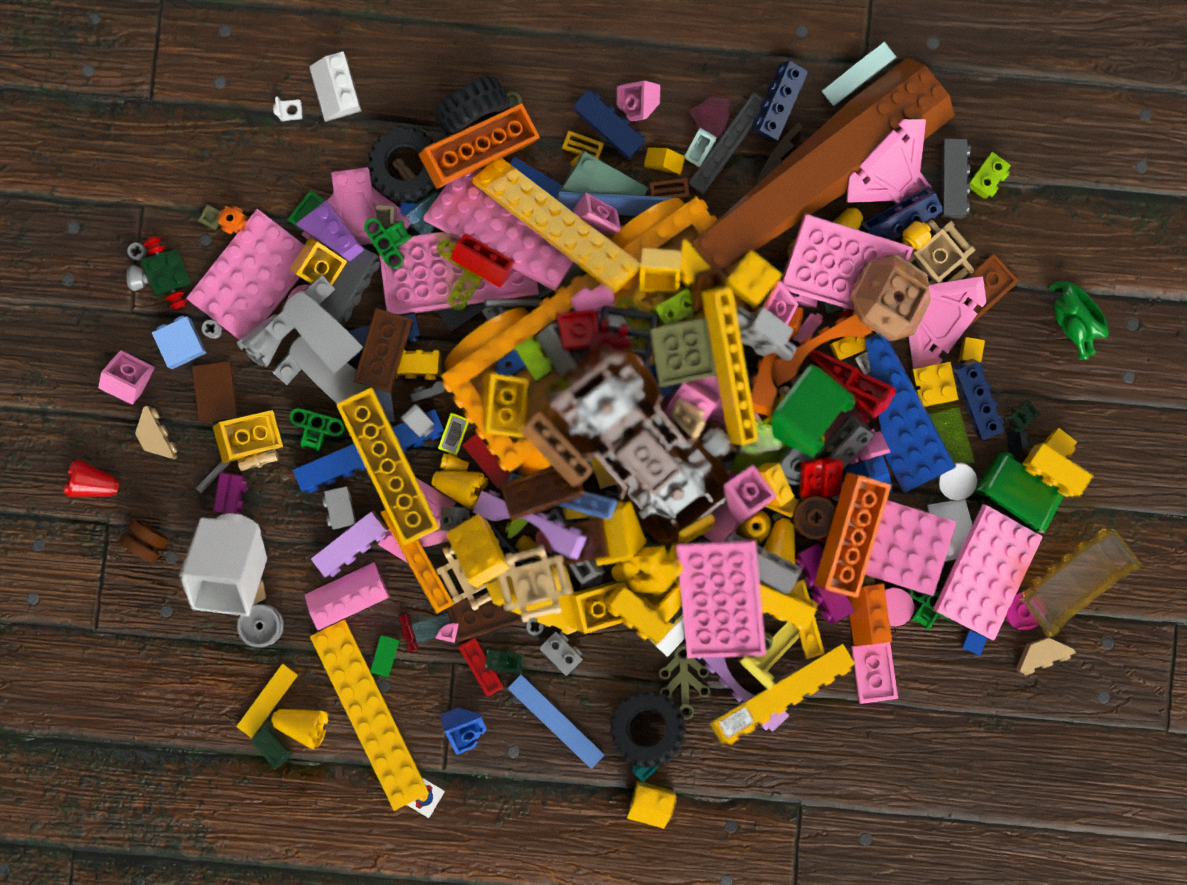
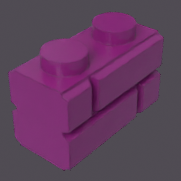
M219 473L213 511L228 514H239V511L242 512L244 500H241L242 492L245 493L247 489L245 477Z

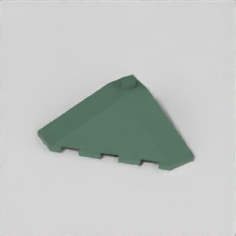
M582 150L559 192L644 196L648 187Z

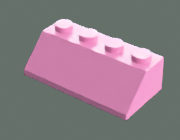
M375 562L304 595L309 613L317 630H321L390 597Z

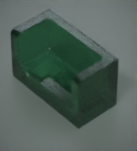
M269 726L264 727L250 740L275 769L282 766L294 754Z

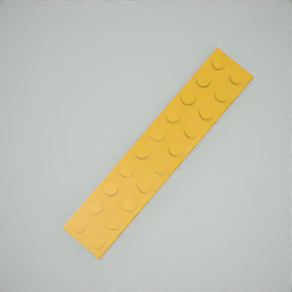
M503 158L490 163L472 178L474 185L614 293L640 269L641 264Z
M344 619L310 636L393 810L395 811L429 794L425 782L372 673H370V669L346 620Z

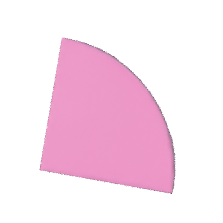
M459 623L445 625L439 630L435 639L454 643Z

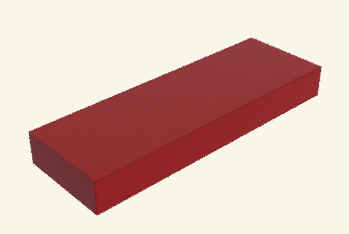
M477 433L462 445L498 490L501 488V484L508 482L511 474L508 470L504 471L497 462L499 459L492 455L485 442Z
M475 637L458 647L487 697L504 687Z

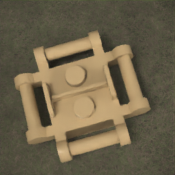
M929 219L926 223L935 235L921 249H913L908 262L911 263L915 260L921 270L928 274V277L931 279L929 285L943 283L942 279L958 265H961L963 269L947 282L961 280L967 274L973 273L974 269L966 259L976 249L967 243L956 230L955 224L952 221L940 229L932 219ZM946 232H949L951 234V236L965 251L964 253L959 249V247L954 243V241L948 236Z
M446 547L442 549L449 563L437 569L436 572L438 575H441L452 596L451 600L455 604L468 598L472 609L475 611L479 609V606L490 601L489 593L477 599L474 598L473 594L486 588L485 585L498 579L494 577L476 588L467 581L458 559H454L453 554L455 553L453 548ZM451 568L464 591L460 595L447 572Z
M544 544L538 545V548L520 553L506 554L510 568L496 576V579L499 580L505 603L503 605L504 611L520 608L523 622H528L531 618L553 612L556 614L561 613L558 597L573 593L572 588H569L562 562L564 561L563 555L548 559ZM538 555L541 556L542 561L520 567L515 566L516 561ZM552 564H555L562 589L559 591L556 589L550 567ZM507 576H512L518 602L512 603L506 580ZM552 599L553 605L530 611H527L526 606Z

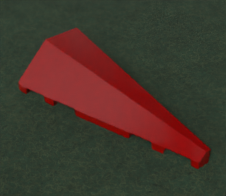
M815 349L809 354L830 377L853 394L854 400L874 418L888 408L896 394L893 386L860 372L858 368Z

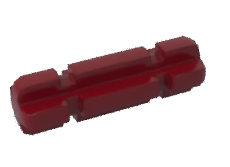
M401 615L398 617V620L402 624L401 629L405 642H407V649L409 652L418 649V644L414 640L416 638L412 625L409 624V615Z

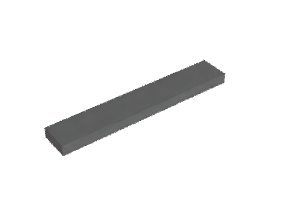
M755 92L752 93L689 181L688 185L701 195L705 194L753 127V121L761 110L760 105L764 100Z

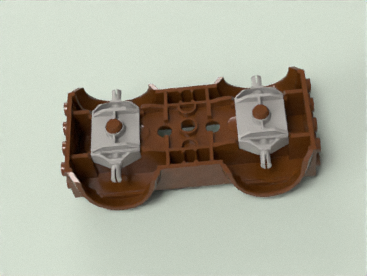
M608 342L601 344L594 350L592 355L580 360L577 367L569 369L564 373L563 378L552 382L547 387L545 392L548 396L549 404L546 414L551 422L585 457L596 456L621 486L617 497L618 500L622 502L631 501L640 526L657 542L671 544L678 541V533L712 514L713 510L727 502L724 485L730 479L719 456L714 457L703 448L702 436L699 435L697 438L684 437L659 406L662 399L659 387L647 366L632 350H614ZM643 427L651 433L683 468L682 472L655 495L637 479L614 453ZM624 428H633V435L630 437L623 436Z

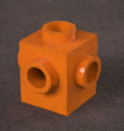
M225 206L224 210L221 209L217 217L219 220L218 224L222 226L221 230L228 234H232V232L238 234L240 230L243 231L247 223V217L242 214L243 210L236 206H232V208Z

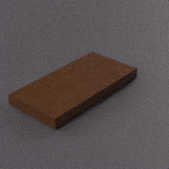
M375 308L354 378L355 383L388 393L392 392L413 319Z
M554 467L500 485L511 521L585 496L582 483L573 487Z
M484 593V594H481V595H478V596H474V598L477 599V598H479V597H481V596H483V595H485V594H487V593ZM468 599L459 601L447 608L451 623H459L456 634L457 642L523 622L522 616L511 610L504 611V604L498 606L492 600L479 606V609L475 611L472 609Z

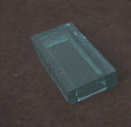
M447 613L412 624L416 642L419 643L435 638L439 630L445 625L451 624Z

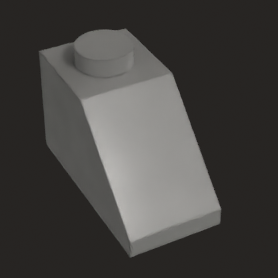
M417 405L402 417L404 422L420 438L423 435L427 437L434 430L432 427L435 424Z

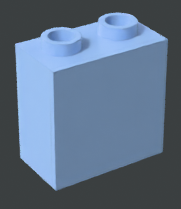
M180 316L174 319L173 323L169 325L163 324L157 327L156 331L152 332L164 361L170 369H174L207 353L192 320L187 316Z

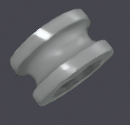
M132 243L129 245L127 253L133 260L140 261L146 256V248L140 243ZM140 247L141 254L134 256L135 254L132 251Z
M536 618L530 619L526 626L527 631L531 635H539L544 629V625L540 624L538 632L536 630L534 632L531 631L532 625L530 623L533 621L536 623Z

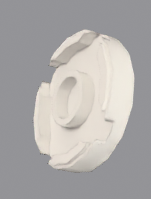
M961 462L955 463L956 468L939 476V489L944 496L951 500H962L972 495L976 489L977 476L969 465Z

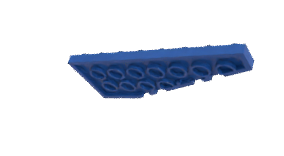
M877 333L865 340L872 377L893 386L896 391L888 408L879 414L882 435L890 450L889 453L885 454L886 460L905 493L956 468V465L890 341Z

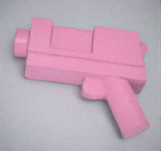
M811 313L803 325L800 326L798 334L792 340L802 346V341L812 336L817 327L821 325L823 316L819 313L816 315Z

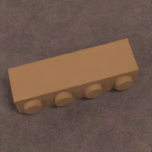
M540 413L531 417L519 429L529 442L573 487L582 483L594 470Z

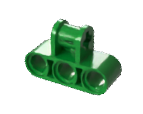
M368 219L364 224L368 237L388 267L394 270L400 269L404 264V258L398 248L413 238L404 228V222L400 221L386 230L377 219ZM373 223H377L379 226L375 233H371L369 230L370 225ZM383 239L389 241L386 249L380 248V242ZM394 255L399 256V263L397 265L390 264V258Z
M297 408L292 410L289 416L292 424L305 428L301 447L314 448L317 452L321 451L326 434L340 437L346 431V426L341 420ZM297 413H303L304 419L300 423L295 421ZM316 418L322 419V425L319 428H315L313 425V421ZM334 423L341 425V430L338 433L332 432V425Z
M907 589L911 598L920 603L917 607L918 609L915 610L911 617L912 621L916 620L925 626L926 630L930 629L938 615L945 620L954 621L933 610L934 607L930 605V598L933 596L921 593L917 597L912 589ZM935 591L934 596L938 599L940 594Z

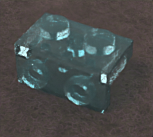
M435 191L404 214L419 234H428L434 230L433 225L424 221V215L439 196Z

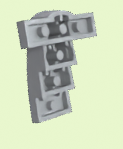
M321 274L304 291L302 290L291 296L285 303L282 311L265 328L279 342L295 327L308 345L335 374L363 347L331 314L319 305L335 290Z
M301 335L292 342L287 352L288 354L272 371L273 374L288 385L302 369L337 404L365 391L368 387L354 382L357 370L348 363L334 374Z

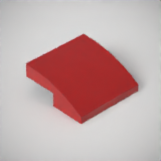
M827 458L802 461L799 496L806 499L818 495L823 498L840 495L843 460Z

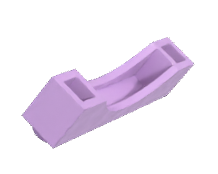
M492 490L489 493L481 491L473 510L474 513L496 522L510 519L505 500L499 498V493ZM540 512L537 515L533 513L520 518L536 525L546 535L553 550L570 558L578 559L586 537L580 535L582 531L573 527L569 530L564 527L565 523L555 519L554 522L548 520L549 516Z
M703 657L707 662L705 666L712 674L717 672L721 677L718 680L725 688L730 686L733 689L732 695L739 702L742 700L746 702L755 696L743 689L735 681L726 666L724 657ZM785 711L779 715L774 713L770 716L771 720L761 726L765 730L769 728L773 732L789 715Z

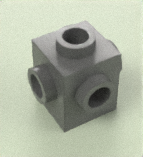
M441 507L440 530L449 532L467 521L469 509Z

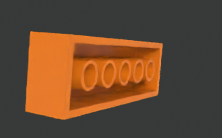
M519 104L426 147L419 156L436 189L533 144L540 136L523 104Z
M847 472L814 585L858 598L891 485Z

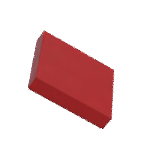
M595 310L556 314L562 351L590 349L593 331L599 332Z

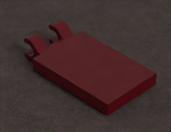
M602 319L599 332L593 331L588 357L594 353V350L599 345L606 344L607 342L614 350L630 349L632 339L626 338L629 324L621 322L619 334L607 332L610 320Z

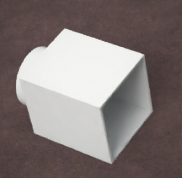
M223 514L216 520L201 518L181 574L192 609L250 615L267 561L261 530L253 520L239 514Z

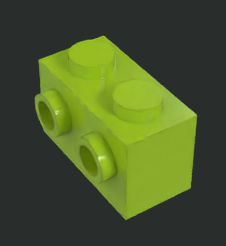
M992 152L969 182L970 189L984 199L989 195L993 197L999 189L997 186L999 181H1004L1009 175L1008 169L1011 165Z
M688 288L651 310V312L658 314V324L660 326L679 323L678 321L683 318L687 321L696 315V310L691 307L692 295Z
M530 337L515 347L516 352L525 363L536 383L553 373L551 367L554 365L548 356L543 357L540 352L543 348L538 340L533 341Z

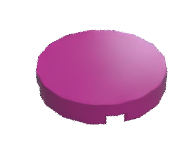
M1019 592L1015 595L1007 611L1006 619L1016 629L1031 630L1036 628L1042 620L1044 607L1041 600L1029 592Z

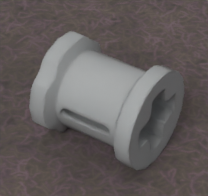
M207 320L202 324V332L207 337L217 339L222 334L221 325L214 320ZM210 326H213V327H214V328H213V329L215 330L214 333H211V332H210V328H209Z

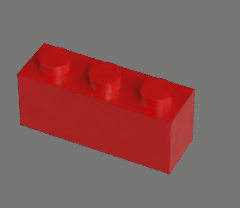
M466 233L456 242L451 256L452 261L499 288L510 277L515 262Z

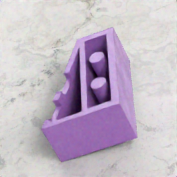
M324 201L296 223L303 231L349 262L364 251V248L340 215L327 201Z

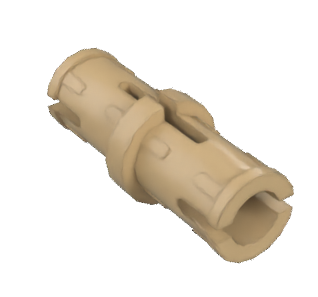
M273 449L247 458L238 459V466L241 471L253 467L260 468L266 463L278 461L277 451Z

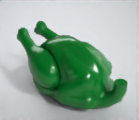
M1062 280L1053 282L1049 286L1052 292H1055L1057 289L1062 290V294L1054 303L1056 320L1065 335L1076 344L1079 360H1088L1089 355H1095L1096 353L1093 340L1098 337L1107 338L1109 335L1105 315L1092 298L1078 285Z

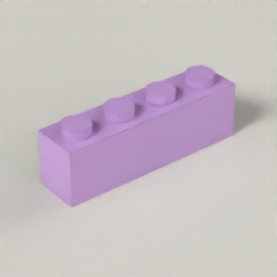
M372 511L311 558V560L324 577L330 575L334 577L341 571L340 567L345 563L349 565L356 560V554L359 552L363 554L371 548L370 543L374 540L378 542L386 536L385 532L388 530V527L378 514Z

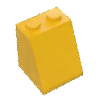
M617 501L611 520L604 518L610 557L596 559L597 566L630 560L647 543L631 501ZM590 515V520H592V519H597V518H601V517H597V516Z
M637 780L627 818L665 828L671 817L676 799L674 790Z

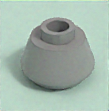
M131 265L127 269L128 287L133 291L144 288L148 281L142 267Z

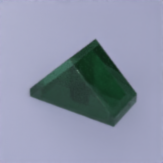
M1026 400L1008 414L1005 419L1016 432L1025 430L1040 413L1029 400Z
M487 650L485 669L522 674L524 654Z

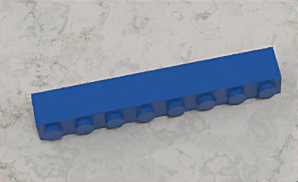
M435 409L425 413L435 424L432 427L434 430L427 437L423 435L420 438L405 422L392 427L404 453L407 452L406 448L414 446V448L424 445V441L429 438L433 441L442 437L441 433L444 432V428ZM352 444L296 468L293 472L301 491H307L309 494L317 491L318 486L324 483L325 486L331 485L336 482L338 477L343 476L344 479L354 475L353 471L359 468L361 471L367 468L356 445Z

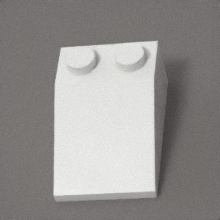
M953 500L927 505L928 513L957 522L945 561L957 559L973 526L966 500Z

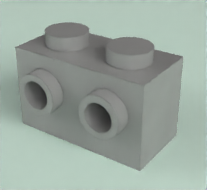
M349 487L324 492L325 496L322 497L324 507H328L329 515H326L328 526H332V529L336 530L355 525L357 520Z
M555 632L539 649L567 676L583 660L581 657L583 653L576 646L572 648L567 643L569 639L560 632L558 634Z

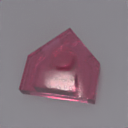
M711 96L702 104L690 109L689 112L699 129L702 128L713 136L721 138L729 117L728 110L731 101Z

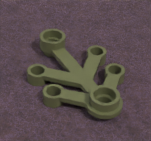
M679 644L674 650V658L665 668L660 669L659 676L664 680L668 679L671 675L670 672L679 663L680 672L666 687L661 688L660 693L667 689L669 690L667 697L670 698L672 691L681 683L682 705L679 709L681 713L684 708L689 709V714L684 715L682 713L684 719L688 720L694 715V709L689 704V683L698 690L700 696L707 697L710 694L709 687L701 684L688 672V663L697 670L698 675L702 678L709 675V669L706 666H702L694 658H688L687 655L681 657L680 651L686 650L687 652L686 644ZM705 668L707 670L706 675H701L700 669ZM663 670L668 671L667 677H662L661 672ZM707 688V694H701V689Z

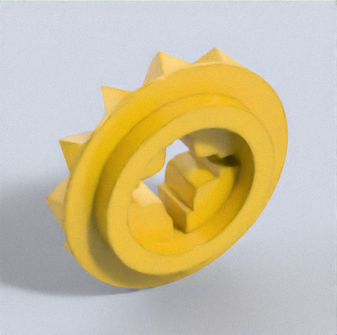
M639 286L634 293V304L639 311L651 312L653 308L664 302V293L647 291L650 296H656L652 299L651 306L648 301H643L646 298V291H640Z

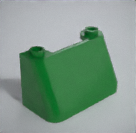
M811 364L774 411L771 419L773 438L813 458L817 452L822 450L824 446L823 434L840 411L847 412L854 407V395L821 368Z
M1009 452L998 453L977 484L974 492L980 496L984 495L990 501H994L1024 521L1023 523L1030 525L1029 528L1034 532L1044 533L1064 496L1058 492L1059 488L1056 486H1048L1041 481L1042 478L1038 475L1034 476L1025 470L1026 467L1015 461V456Z

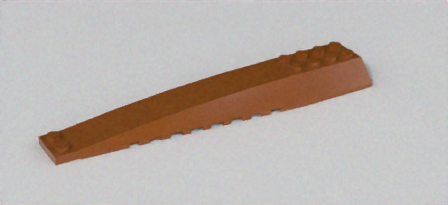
M906 58L850 100L709 227L702 236L692 242L691 246L710 268L714 267L719 272L728 265L736 263L747 256L751 250L758 249L803 220L804 214L811 215L846 193L851 173L855 172L858 174L861 171L859 165L892 130L897 133L901 129L898 124L902 119H926L925 140L954 118L950 95L926 65Z

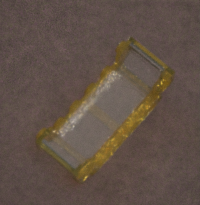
M1104 528L1093 539L1078 544L1075 547L1077 549L1072 554L1069 552L1061 558V563L1057 566L1056 564L1050 566L1046 570L1047 574L1043 577L1038 576L1031 582L1032 585L1021 593L1022 596L1018 600L1026 606L1043 628L1042 631L1047 637L1055 636L1060 632L1059 628L1063 627L1066 621L1118 580L1125 578L1132 570L1135 572L1143 566L1114 528Z

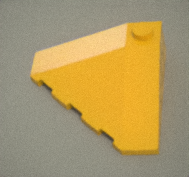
M552 564L550 567L556 589L559 591L562 590L556 567ZM564 565L569 588L571 587L572 592H574L567 568ZM507 576L506 580L512 603L518 602L512 576ZM499 580L485 585L492 602L498 606H501V604L505 605ZM569 594L558 597L561 613L556 614L553 612L535 617L537 619L536 622L547 627L553 625L562 629L561 633L566 635L578 631ZM552 599L526 606L527 611L553 605ZM520 608L511 610L512 612L521 615Z

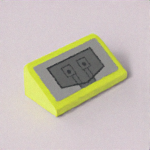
M450 413L438 447L439 450L457 456L469 423L467 418Z

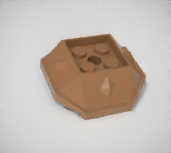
M898 254L866 262L849 295L852 303H854L859 321L889 341L914 335L931 302L928 274ZM894 293L897 296V301L894 299Z

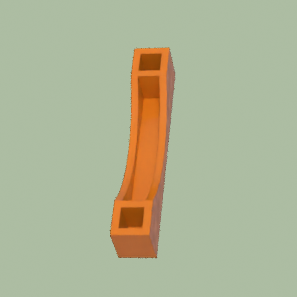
M797 307L788 323V326L793 329L788 341L799 332L803 320V308ZM771 353L763 356V359H759L757 366L759 372L757 376L754 375L752 387L754 388L750 392L753 412L768 416H772L778 399L771 371L776 353Z
M854 310L852 312L853 316L848 319L844 316L835 322L836 326L831 329L827 326L818 332L820 335L814 339L810 336L803 340V345L797 348L791 360H784L776 356L771 376L776 385L781 386L796 377L805 358L821 344L840 337L863 338L874 330L861 323Z

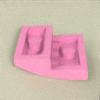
M603 284L592 292L586 287L571 299L575 312L595 310L596 315L601 313L603 306H613L616 304L613 291Z

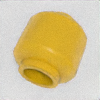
M914 221L903 231L902 241L905 245L919 250L931 240V228L925 222Z

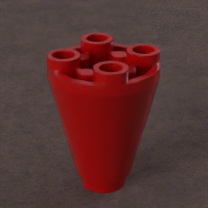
M76 459V461L72 460L68 475L72 477L71 479L67 478L63 493L69 497L116 496L120 481Z

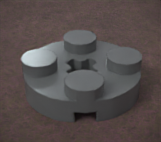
M788 447L779 460L787 482L790 484H800L801 466H797L794 469V465L797 462L801 463L802 461L816 459L815 455L812 458L792 447Z

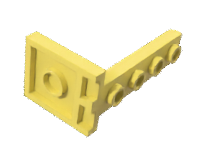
M788 621L772 637V647L766 650L765 656H740L737 659L769 690L774 683L771 681L773 677L767 671L799 639L797 628Z

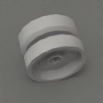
M259 604L252 606L249 616H240L237 629L240 638L246 644L261 648L274 644L281 637L284 631V620L282 614L275 607ZM259 622H261V623L263 624V628H262V629H259V628H258V627L260 626V625L258 624Z

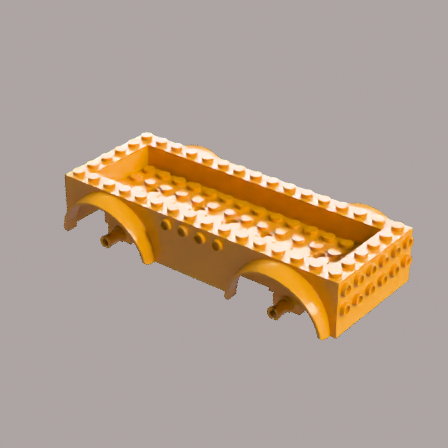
M695 197L685 204L679 198H671L650 207L621 228L620 232L616 233L610 241L641 264L642 248L682 251V242L685 239L691 245L692 242L702 236L717 221V218L714 215L710 216L707 211L708 206L703 199L699 200L698 197ZM742 259L720 271L726 276L725 282L743 261ZM640 269L615 293L613 292L616 303L615 307L627 309V306L635 307L638 310L634 304V293L640 286ZM589 273L583 277L580 275L571 280L572 284L567 288L563 286L555 292L556 296L551 299L547 297L539 303L540 307L531 313L525 308H515L490 319L466 336L450 352L445 360L444 366L447 372L441 375L444 379L442 384L449 393L453 391L455 394L453 397L454 401L460 409L462 407L465 408L467 412L464 415L471 424L475 423L478 428L475 431L482 440L486 438L489 442L486 445L493 456L498 455L500 460L497 462L504 471L508 470L510 473L517 471L519 475L527 476L546 469L551 463L524 435L523 438L484 432L482 399L484 376L489 374L498 375L495 370L497 367L495 362L530 337L533 341L537 340L536 336L547 326L557 322V313L575 312L571 299L586 287L592 292L602 284ZM679 286V293L687 288ZM689 287L688 290L691 293V295H693V291ZM646 291V298L643 301H648L652 306V299L656 296H650ZM732 292L735 307H742L749 313L760 309L758 305L753 309ZM664 293V302L677 294ZM705 308L696 310V315L689 320L706 317ZM622 316L631 329L649 330L650 320L639 318L634 320L630 317ZM683 318V319L679 320L678 322H684V321H686V320ZM634 338L631 341L630 348L645 350L647 339ZM540 351L543 357L545 358L547 356L545 351ZM653 351L649 366L651 374L656 372ZM506 362L505 367L511 368L512 363ZM552 366L553 373L538 383L535 382L527 367L513 377L529 379L528 388L530 393L527 396L525 423L531 417L540 413L575 449L546 414L549 399L545 391L552 382L561 379L556 368Z

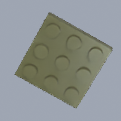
M706 317L649 328L659 387L717 375Z

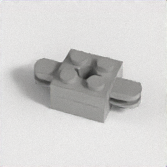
M735 307L742 343L751 346L757 354L762 356L776 353L784 360H791L797 347L788 341L793 331L791 327L763 307L752 313L747 312L742 307Z

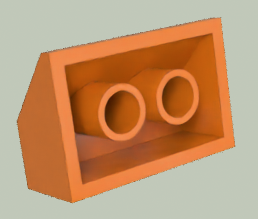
M884 583L861 586L858 598L847 595L855 611L850 614L854 645L892 642Z

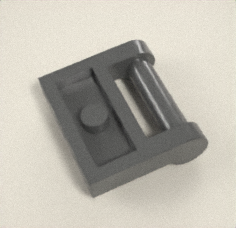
M437 381L433 387L427 389L425 385L413 389L414 393L410 394L412 402L442 393L445 390L442 381Z

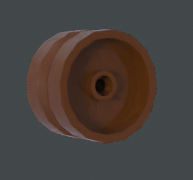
M813 496L803 499L797 504L792 516V522L800 535L806 538L820 539L829 535L836 510L830 501L823 497ZM814 514L817 516L816 521L811 520V516H814Z
M132 518L128 524V529L133 534L123 533L118 540L131 553L151 563H155L160 556L156 548L164 549L170 541L161 532L136 518Z

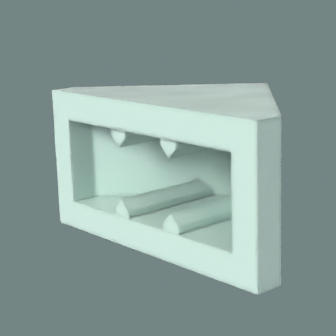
M700 128L685 154V159L700 167L714 146L716 137Z

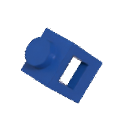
M515 349L495 362L497 365L495 368L498 375L513 377L526 368L525 363ZM506 362H511L512 367L506 368Z

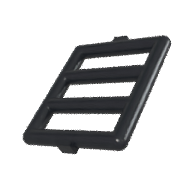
M603 306L598 328L600 329L602 319L608 320L609 314L650 320L649 328L657 327L659 316L657 313L636 310L635 307L627 306V309ZM609 325L607 332L619 334L620 327ZM628 328L627 336L647 339L645 350L630 348V350L639 357H642L644 364L649 369L652 356L649 330Z

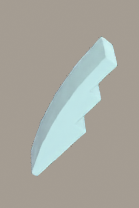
M885 42L882 43L822 92L831 104L836 106L846 96L853 93L863 83L867 82L896 58L895 54Z

